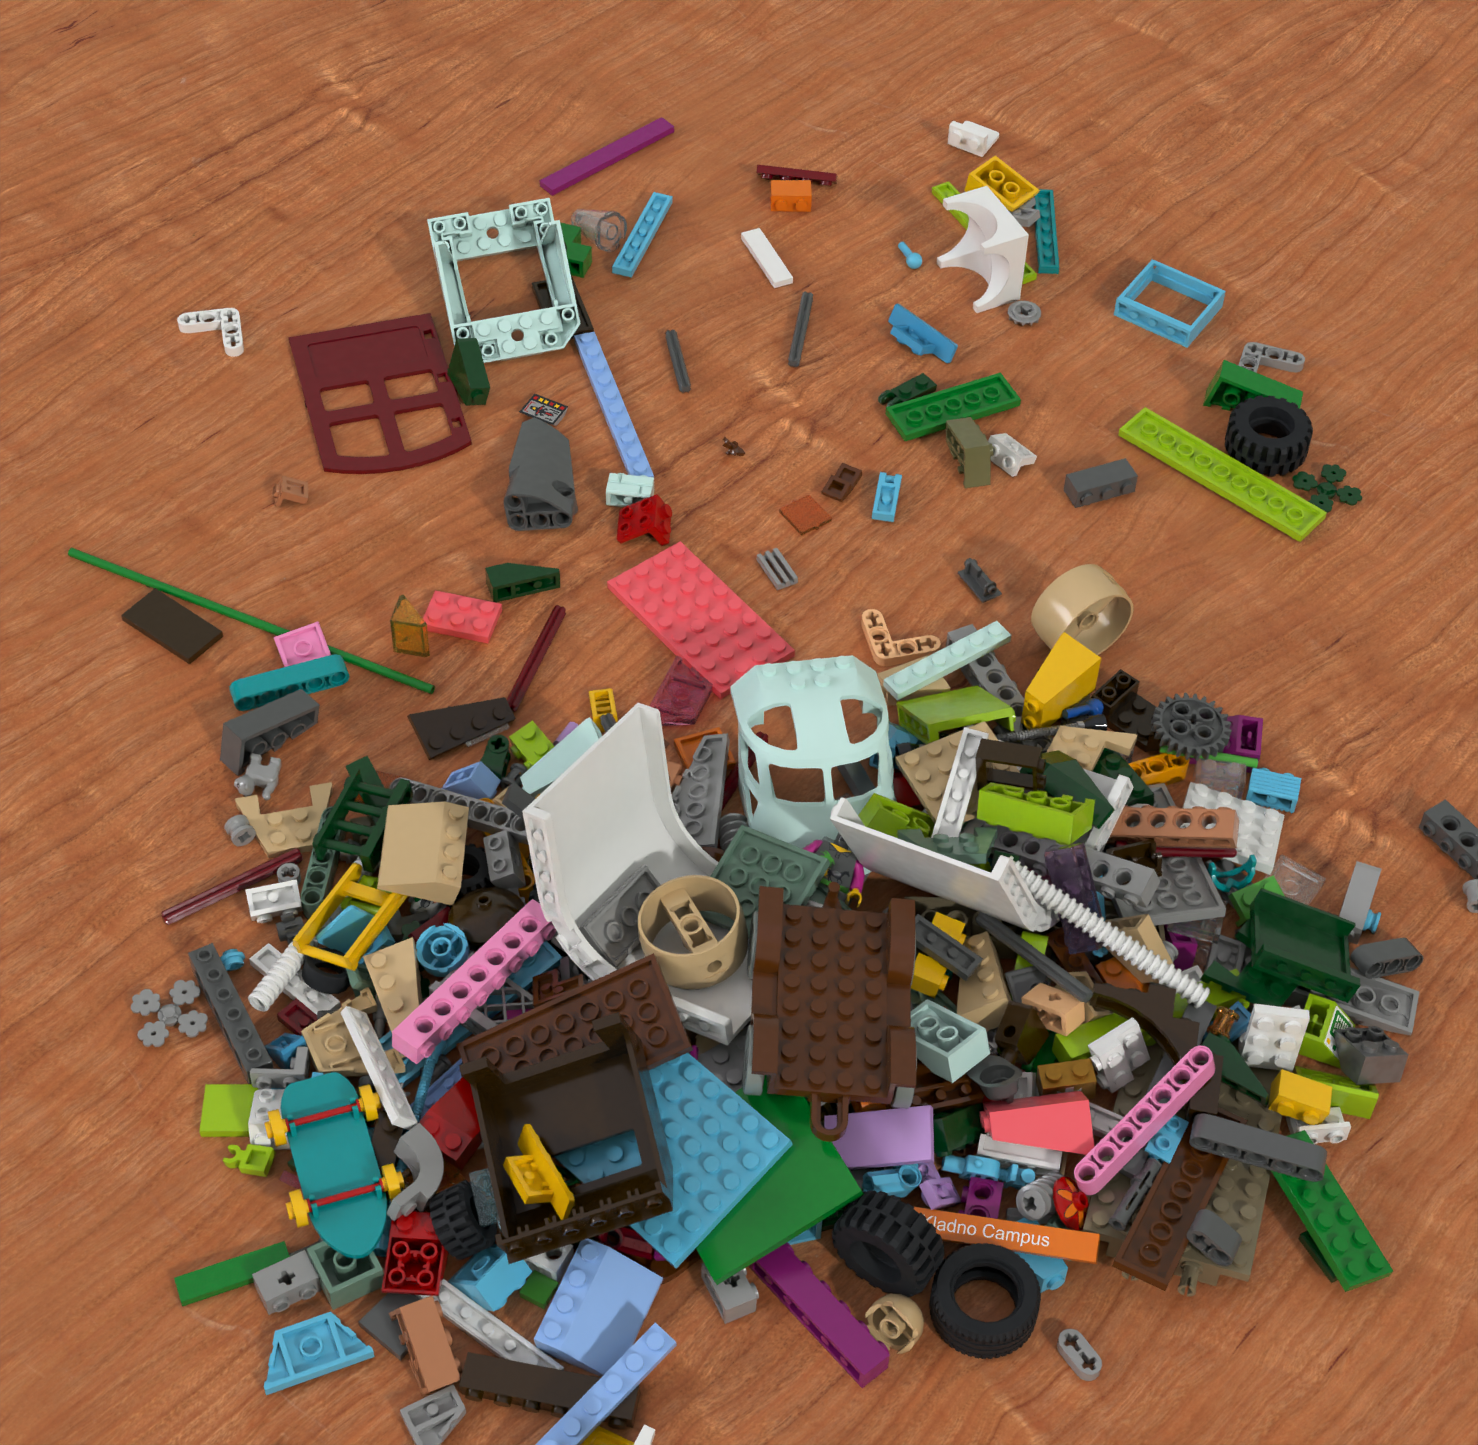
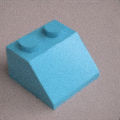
M494 1244L474 1254L448 1282L485 1310L494 1312L502 1308L506 1304L507 1298L526 1283V1278L532 1273V1270L524 1260L509 1264L507 1254L497 1244Z

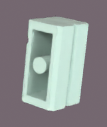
M624 473L609 474L606 487V505L625 507L654 496L653 477L626 475Z

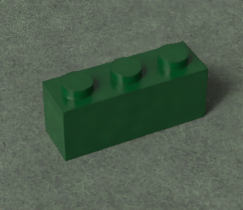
M983 1102L933 1115L934 1153H936V1157L949 1156L953 1154L952 1151L962 1150L966 1148V1145L979 1143L980 1135L987 1134L984 1132V1128L981 1127L979 1111H984Z

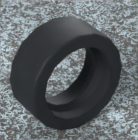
M320 948L341 956L345 955V953L336 949ZM306 956L302 969V978L309 987L326 994H339L347 990L350 983L346 968ZM319 968H328L336 971L338 974L326 973Z

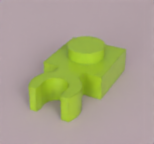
M248 1144L246 1150H241L237 1145H229L228 1150L230 1153L236 1155L233 1158H223V1162L228 1168L238 1167L241 1173L267 1177L276 1152L272 1147Z

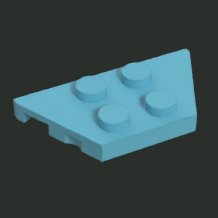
M332 1312L276 1330L272 1343L273 1350L268 1363L267 1380L264 1382V1390L266 1395L292 1387L373 1358L374 1351L370 1345L366 1346L358 1339L354 1331L342 1325L340 1319Z

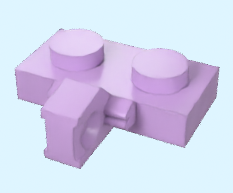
M933 1162L918 1164V1169L922 1176L921 1181L923 1182L919 1184L922 1191L921 1197L931 1210L954 1207L961 1203V1199L950 1177L941 1178Z

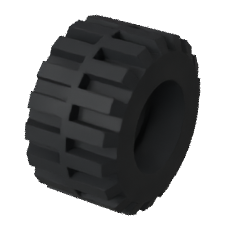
M472 843L465 845L462 875H471L473 877L461 881V888L455 902L472 890L483 887H495L490 882L485 849L481 846L476 848V844Z
M464 1180L435 1194L431 1198V1221L438 1239L450 1255L458 1260H463L495 1244L497 1227L493 1211L486 1197L472 1182Z

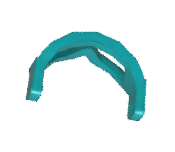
M1254 854L1249 855V859L1245 864L1227 872L1216 871L1215 863L1211 862L1208 866V873L1218 889L1224 892H1229L1231 887L1240 890L1247 886L1256 874L1255 866L1257 860ZM1244 870L1248 873L1240 882L1228 878L1225 885L1217 880V877H1230Z

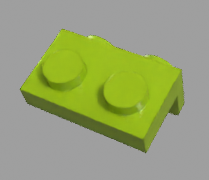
M533 720L509 736L512 747H510L511 752L517 760L523 759V766L528 770L555 747Z

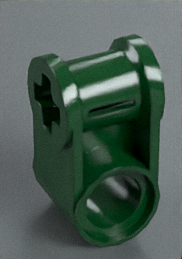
M503 735L492 736L488 740L483 757L480 760L500 780L506 777L507 767L511 760L509 740Z

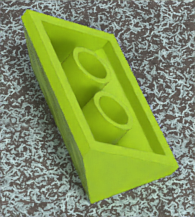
M1294 1066V1074L1332 1087L1330 1108L1340 1107L1343 1114L1367 1119L1371 1118L1379 1096L1375 1084L1357 1085L1346 1076Z

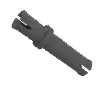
M1148 1158L1140 1172L1131 1179L1129 1190L1121 1200L1113 1216L1109 1219V1224L1118 1231L1125 1230L1127 1223L1137 1210L1144 1196L1148 1194L1162 1167L1158 1160ZM1144 1178H1145L1146 1181L1144 1182V1184H1143V1186L1141 1187V1189H1139L1140 1184L1142 1183V1181H1143ZM1132 1199L1133 1202L1131 1203V1205H1130V1207L1128 1208V1210H1126L1125 1208L1127 1207V1205L1129 1204L1130 1200Z

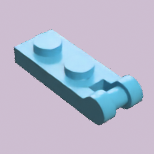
M880 472L872 519L894 522L902 475L895 474V476H891L885 472Z

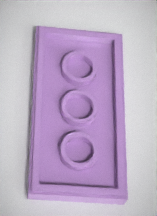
M927 1105L909 1107L908 1109L897 1108L848 1113V1125L845 1134L839 1140L832 1141L849 1170L934 1162L933 1107ZM837 1115L824 1116V1128L834 1129L837 1126Z

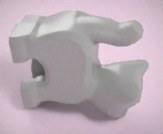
M251 753L250 764L246 769L245 775L235 779L234 787L245 797L251 796L255 786L265 788L262 796L264 800H269L279 782L278 775L282 766L281 759L271 757L269 765H262L261 755Z

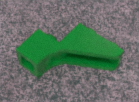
M560 222L570 274L584 278L592 264V247L581 244V227Z

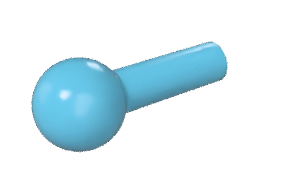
M900 242L898 248L905 255L907 266L911 269L919 268L922 264L921 255L913 253L905 242Z

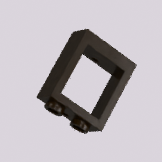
M981 738L975 757L978 791L989 783L1024 788V793L1045 789L1047 776L1043 774L1046 767V759L1042 758V747ZM993 763L1031 768L1033 775L993 769Z

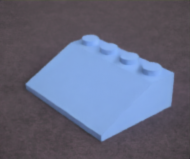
M589 1238L582 1240L534 1337L536 1347L545 1354L602 1377L633 1346L661 1286L663 1277L606 1245Z

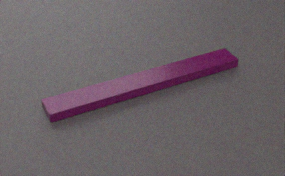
M661 117L539 180L540 187L553 196L674 132V126Z

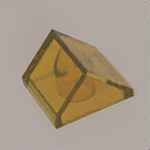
M403 594L399 596L390 619L393 651L428 657L430 652L427 624Z

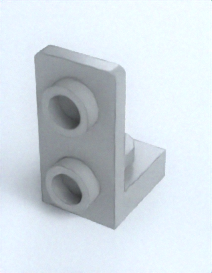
M297 1047L296 1057H291L290 1069L252 1068L250 1070L252 1087L259 1089L286 1088L291 1083L308 1079L311 1063L308 1047Z

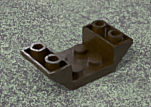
M1120 669L1091 698H1097L1103 703L1104 709L1102 714L1106 718L1108 728L1114 732L1136 734L1135 746L1144 752L1159 751L1161 739H1155L1156 732L1151 731L1153 726L1151 720L1156 706L1137 694L1140 681Z

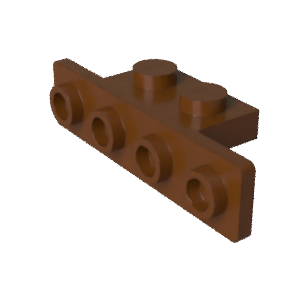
M1063 926L1045 935L1049 936L1047 944L1057 958V965L1068 973L1087 971L1094 984L1103 983L1067 926Z

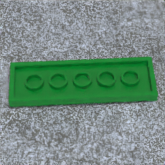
M1000 372L886 407L885 414L903 440L909 441L946 429V420L967 417L976 420L1020 406L1021 399Z
M1305 1130L1287 1136L1313 1144ZM1327 1164L1325 1165L1324 1178L1318 1182L1303 1180L1271 1170L1345 1292L1389 1277L1392 1274L1393 1269Z

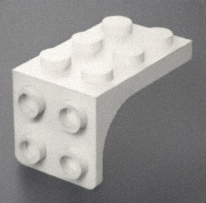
M1254 1004L1247 1030L1238 1037V1052L1247 1065L1274 1070L1283 1069L1292 1072L1310 1020L1309 1010Z

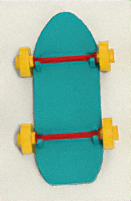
M331 1072L289 1084L285 1088L281 1099L282 1119L279 1109L268 1111L269 1121L264 1122L268 1139L274 1138L276 1147L287 1144L285 1133L287 1134L301 1190L290 1191L289 1197L291 1202L285 1203L289 1220L295 1219L297 1228L309 1225L308 1213L314 1229L331 1248L346 1257L359 1259L371 1254L384 1232L388 1211L385 1191H387L392 1202L393 1198L401 1193V1188H405L401 1171L396 1172L393 1163L382 1166L383 1178L380 1174L363 1115L364 1111L367 1122L378 1119L377 1109L381 1108L378 1093H373L370 1084L359 1087L360 1098H358L354 1086L348 1079L337 1072Z

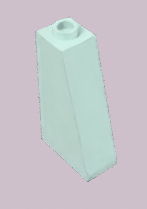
M590 717L585 719L520 777L523 790L534 798L539 793L541 794L602 737L600 729Z

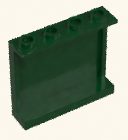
M1261 888L1250 905L1252 968L1349 1003L1361 986L1360 978L1352 976L1350 969L1348 936L1356 924Z

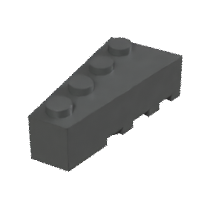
M300 689L223 723L220 760L237 776L245 772L244 767L250 764L251 753L259 754L262 757L263 754L271 749L275 752L282 747L287 738L290 737L293 740L317 724L320 705L305 691Z

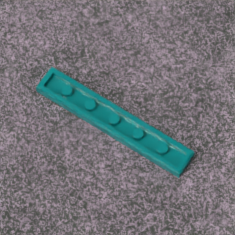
M1039 189V193L1034 196L1036 204L1033 206V209L1040 211V218L1034 222L1038 273L1059 274L1053 190Z

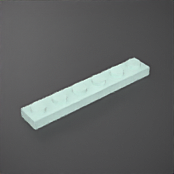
M995 621L885 678L883 686L898 701L1011 641V634L998 621Z

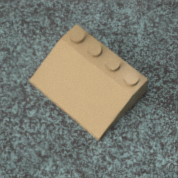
M445 801L388 805L377 889L453 906L461 888L469 807Z

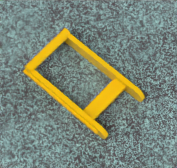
M353 863L294 937L292 944L296 947L298 953L355 971L360 959L408 896L393 892L388 893L357 883L362 873V866ZM346 896L381 906L344 956L309 945Z

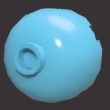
M443 923L444 926L436 927L434 925L429 927L420 935L416 942V956L420 965L429 974L436 977H446L452 970L463 965L470 954L465 934L457 926L449 923Z

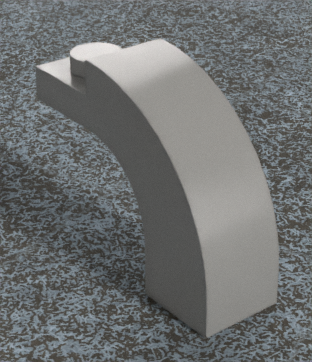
M420 1123L400 1137L394 1153L410 1169L413 1183L393 1198L387 1211V1215L393 1221L401 1215L408 1216L415 1208L419 1212H423L430 1205L431 1198L435 1195L442 1180L444 1163L441 1150L433 1136Z

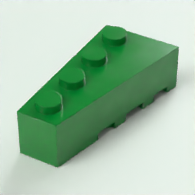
M1223 360L1207 387L1203 406L1211 407V404L1222 406L1221 409L1230 411V408L1235 409L1238 404L1244 403L1246 399H1255L1256 396H1275L1277 399L1284 398L1289 403L1297 404L1300 409L1303 391Z

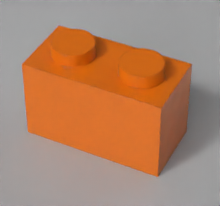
M771 180V211L811 212V180Z

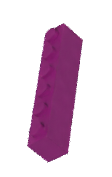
M788 1242L749 1265V1268L861 1388L865 1387L888 1368L890 1354L886 1345L873 1338L866 1324L854 1318L847 1304L835 1298L828 1284L816 1278L809 1264L797 1258Z

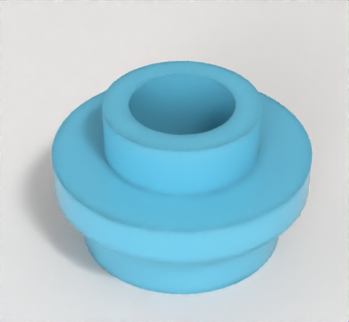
M230 949L223 952L220 959L226 971H233L244 966L245 955L237 949Z

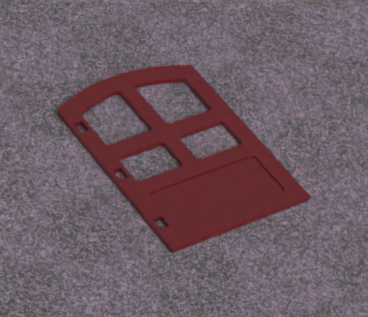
M431 313L288 337L305 399L304 403L308 410L324 472L376 474L401 471L441 460L472 445L454 384L447 374L448 366ZM431 333L432 338L425 339V334ZM425 373L433 374L437 392L394 400L389 398L385 385L386 380ZM445 376L446 382L439 383L438 378ZM363 384L369 385L373 403L333 411L325 410L321 392ZM442 407L452 435L428 446L405 451L395 415ZM375 418L379 419L389 452L387 456L351 457L337 455L330 427ZM459 421L461 427H453L452 423Z

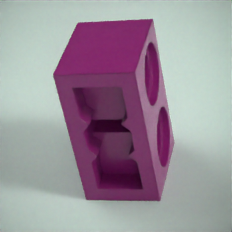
M971 1177L969 1187L963 1186L961 1202L966 1203L965 1211L959 1210V1213L998 1219L1004 1182ZM976 1196H983L986 1199H979Z

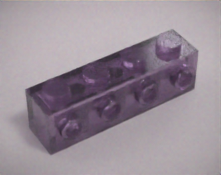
M1084 842L1061 846L1044 852L1045 865L1049 870L1052 884L1056 885L1055 889H1062L1064 895L1068 893L1070 899L1075 898L1076 903H1083L1085 909L1089 907L1091 913L1096 912L1097 917H1102ZM1058 913V917L1062 922L1065 934L1064 941L1068 947L1069 954L1095 951L1104 947L1102 946L1103 942H1096L1094 936L1090 938L1088 932L1083 933L1082 928L1074 927L1075 924L1073 922L1071 924L1068 923V919H1062L1061 914Z

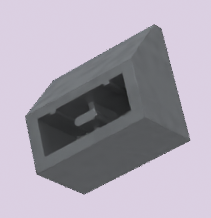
M1369 1026L1368 1028L1348 1027L1347 1029H1335L1334 1039L1341 1070L1355 1084L1395 1083L1401 1081L1409 1054L1397 1042L1390 1039L1381 1028Z

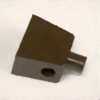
M1010 1000L995 1034L994 1041L1002 1052L1000 1057L1013 1065L1015 1062L1029 1065L1047 1040L1049 1032L1033 1006Z

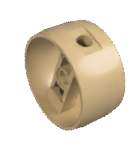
M1085 564L1062 574L1044 590L1033 608L1031 622L1038 636L1046 643L1050 650H1052L1061 634L1065 632L1093 653L1099 655L1116 642L1127 628L1133 615V603L1127 592L1114 580L1110 573L1098 565Z
M689 875L672 879L651 892L640 908L638 935L644 956L655 954L665 980L670 986L680 989H702L716 985L735 973L746 957L748 950V928L742 906L733 890L718 879L702 875ZM699 911L721 913L735 922L728 934L718 942ZM671 921L681 936L683 946L690 953L675 954L666 952L655 947L652 943L658 932Z

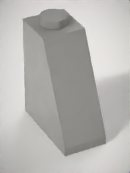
M1356 861L1339 917L1356 924L1348 936V942L1354 944L1359 942L1382 870L1381 868Z

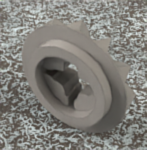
M1016 301L1009 306L1007 314L1009 315V320H1014V324L1020 323L1022 326L1025 324L1032 326L1033 323H1038L1041 317V310L1033 302Z

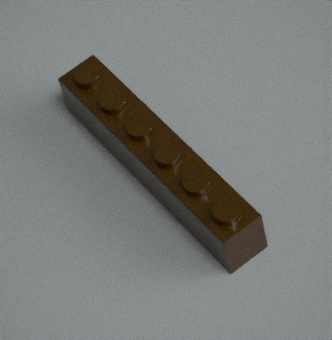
M468 1352L459 1387L465 1398L471 1401L481 1402L482 1399L494 1400L493 1403L498 1406L510 1407L511 1404L522 1406V1409L528 1412L539 1413V1410L550 1411L552 1416L562 1418L600 1378ZM639 1385L603 1422L608 1423V1426L614 1429L624 1430L626 1427L633 1428L641 1394Z

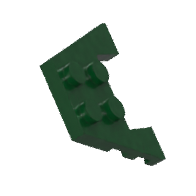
M1248 919L1235 938L1251 949L1250 919ZM1252 959L1238 976H1235L1214 960L1200 978L1201 981L1207 984L1212 981L1221 985V990L1231 993L1233 990L1246 996V1001L1253 1004L1278 1007L1283 1006L1298 986L1292 982L1252 968Z

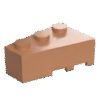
M433 1295L399 1307L389 1313L392 1321L397 1319L402 1331V1334L399 1335V1340L402 1345L406 1344L411 1358L409 1363L422 1394L461 1380L459 1374L462 1373V1367L459 1359L456 1356L453 1357L450 1348L453 1344L449 1330L443 1328L440 1319L443 1317L442 1308L438 1301H434Z

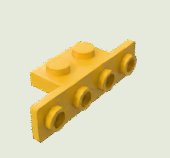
M524 1124L517 1143L523 1155L506 1157L503 1167L525 1204L551 1202L561 1220L568 1219L574 1206V1195L567 1187L561 1173L558 1172L551 1160L550 1154L545 1150L531 1124Z

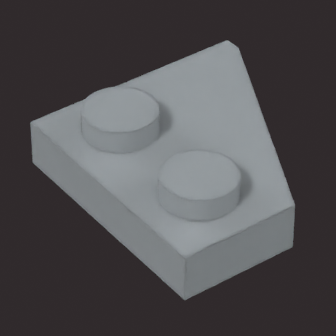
M454 1384L400 1409V1415L415 1445H441L466 1414V1408Z

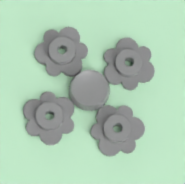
M184 980L176 981L174 988L169 992L174 1004H167L161 1008L159 1003L160 995L157 993L153 994L150 989H144L140 992V995L136 994L132 997L131 1011L133 1013H141L142 1016H148L150 1012L158 1011L159 1021H156L154 1024L147 1022L144 1028L138 1031L137 1036L139 1040L143 1041L144 1046H162L165 1043L164 1038L169 1036L166 1026H174L177 1023L180 1024L178 1027L179 1032L186 1033L190 1038L196 1037L199 1032H204L207 1029L208 1017L205 1013L198 1014L196 1010H192L189 1014L181 1015L179 1006L184 1003L192 1004L194 998L201 994L200 988L195 986L193 980L187 982Z

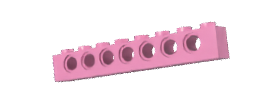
M534 899L530 900L392 1031V1047L415 1064H418L424 1057L428 1058L431 1056L435 1047L442 1040H447L460 1023H465L470 1017L471 1012L477 1006H482L495 989H500L508 976L518 972L523 962L529 956L533 957L546 940H551L556 933V929L552 921H546L540 903Z

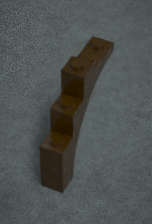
M1108 983L1094 984L1090 1005L1109 1010L1128 1020L1133 1017L1138 1022L1139 1027L1162 1047L1174 1066L1192 1048L1197 1046L1200 1022H1195L1185 1017H1173L1176 989L1168 988L1162 984H1149L1147 993H1144L1134 988L1114 987ZM1212 1052L1215 1073L1185 1104L1186 1121L1193 1123L1194 1116L1197 1114L1217 1116L1224 1056L1216 1055ZM1199 1061L1196 1064L1204 1065L1207 1061ZM1183 1079L1180 1082L1181 1084H1186L1188 1080Z

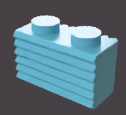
M1252 768L1246 800L1262 807L1265 806L1266 808L1270 807L1271 809L1275 808L1276 810L1280 809L1281 811L1285 810L1286 812L1294 813L1302 778L1295 777L1291 773L1281 774L1272 772L1267 768Z

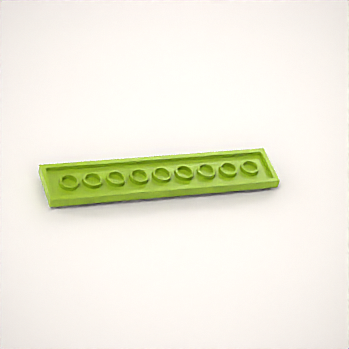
M1146 407L1119 429L1118 436L1299 542L1310 534L1326 517L1327 512Z

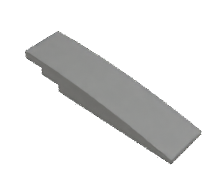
M1215 933L1212 938L1205 971L1215 960L1230 971L1237 968L1241 973L1252 959L1251 949L1240 941ZM1350 967L1351 975L1360 978L1361 986L1349 1003L1298 985L1283 1004L1290 1007L1300 1005V1008L1304 1010L1309 993L1335 1001L1354 1024L1367 1027L1376 1026L1385 1031L1411 1036L1420 991L1380 977L1367 979L1360 970Z

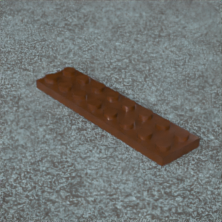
M1218 1107L1217 1117L1247 1124L1248 1120ZM1192 1122L1188 1123L1170 1164L1164 1161L1112 1267L1166 1291L1190 1242L1187 1239V1232L1197 1212L1201 1209H1206L1230 1160L1229 1158L1192 1147L1189 1143Z

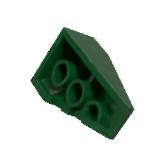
M1059 750L1042 753V758L1046 759L1043 775H1046L1047 779L1045 789L1040 791L1047 792V796L1052 798H1062V795L1073 796V801L1085 803L1086 798L1095 800L1092 826L1100 829L1115 811L1076 759ZM1022 767L1019 771L1020 773L1033 775L1031 768Z

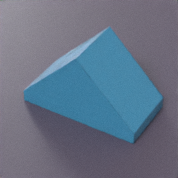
M284 1033L265 1045L269 1056L281 1069H290L291 1057H296L297 1047H307L303 1036Z

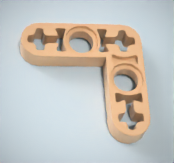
M868 609L862 614V629L873 659L880 666L908 663L927 655L930 656L940 650V640L932 635L892 641L881 612L875 609ZM882 635L884 639L875 640L873 639V636ZM884 648V653L886 656H884V654L881 653V649ZM904 648H910L913 650V652L910 654L903 653L901 650Z

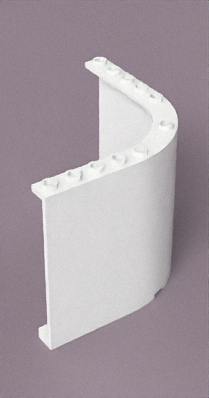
M637 703L522 811L538 898L547 922L552 921L553 926L558 932L555 938L564 951L593 981L645 957L640 943L615 968L597 953L579 930L641 866L646 865L660 885L672 879L683 876L702 875L710 877L719 863L697 844L678 816L671 794L660 711L641 703ZM809 900L806 906L822 907L823 904ZM705 920L718 942L728 934L729 930ZM671 921L658 932L652 943L655 947L666 952L675 954L690 953L683 946L681 936ZM748 950L743 963L736 972L716 985L702 989H680L668 985L684 1028L728 1046L751 1020L752 978L747 976Z
M1084 769L1115 811L1100 829L1092 826V829L1073 843L1102 852L1134 787L1129 777L1119 775L1116 780ZM841 797L838 804H835L832 808L831 822L858 861L870 871L1032 932L1034 930L1039 932L1048 930L1062 919L1061 914H1055L1052 908L1050 910L1047 909L1048 905L1045 903L1041 905L1039 899L1035 900L1033 898L1034 896L1029 891L1011 858L1000 855L992 872H988L865 827L846 798ZM1047 874L1041 877L1042 880L1047 879L1049 881L1048 884L1056 885L1055 889H1062L1064 895L1068 893L1070 899L1075 898L1077 900L1083 890L1077 884L1071 882L1065 884Z

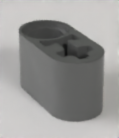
M1201 1209L1197 1212L1187 1232V1239L1211 1261L1220 1266L1226 1267L1232 1264L1242 1243L1239 1233L1216 1213L1207 1209Z

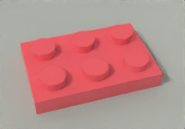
M435 590L422 619L421 630L489 643L502 612V604Z

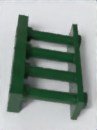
M354 768L350 777L346 778L344 788L320 832L315 834L312 845L317 859L323 860L327 850L331 849L359 856L363 870L373 873L381 859L388 805L410 804L413 798L410 780L400 778L397 786L389 789L363 783L360 769ZM359 792L389 799L387 805L382 808L354 802ZM349 811L379 818L376 825L372 827L344 821ZM338 830L369 837L366 844L362 846L334 840Z

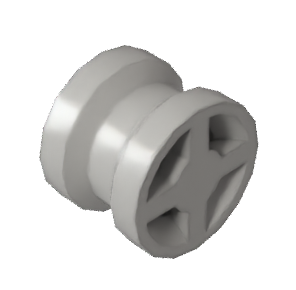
M245 815L233 816L226 822L224 827L226 833L231 836V840L236 846L247 845L256 835L255 829L249 825V820Z

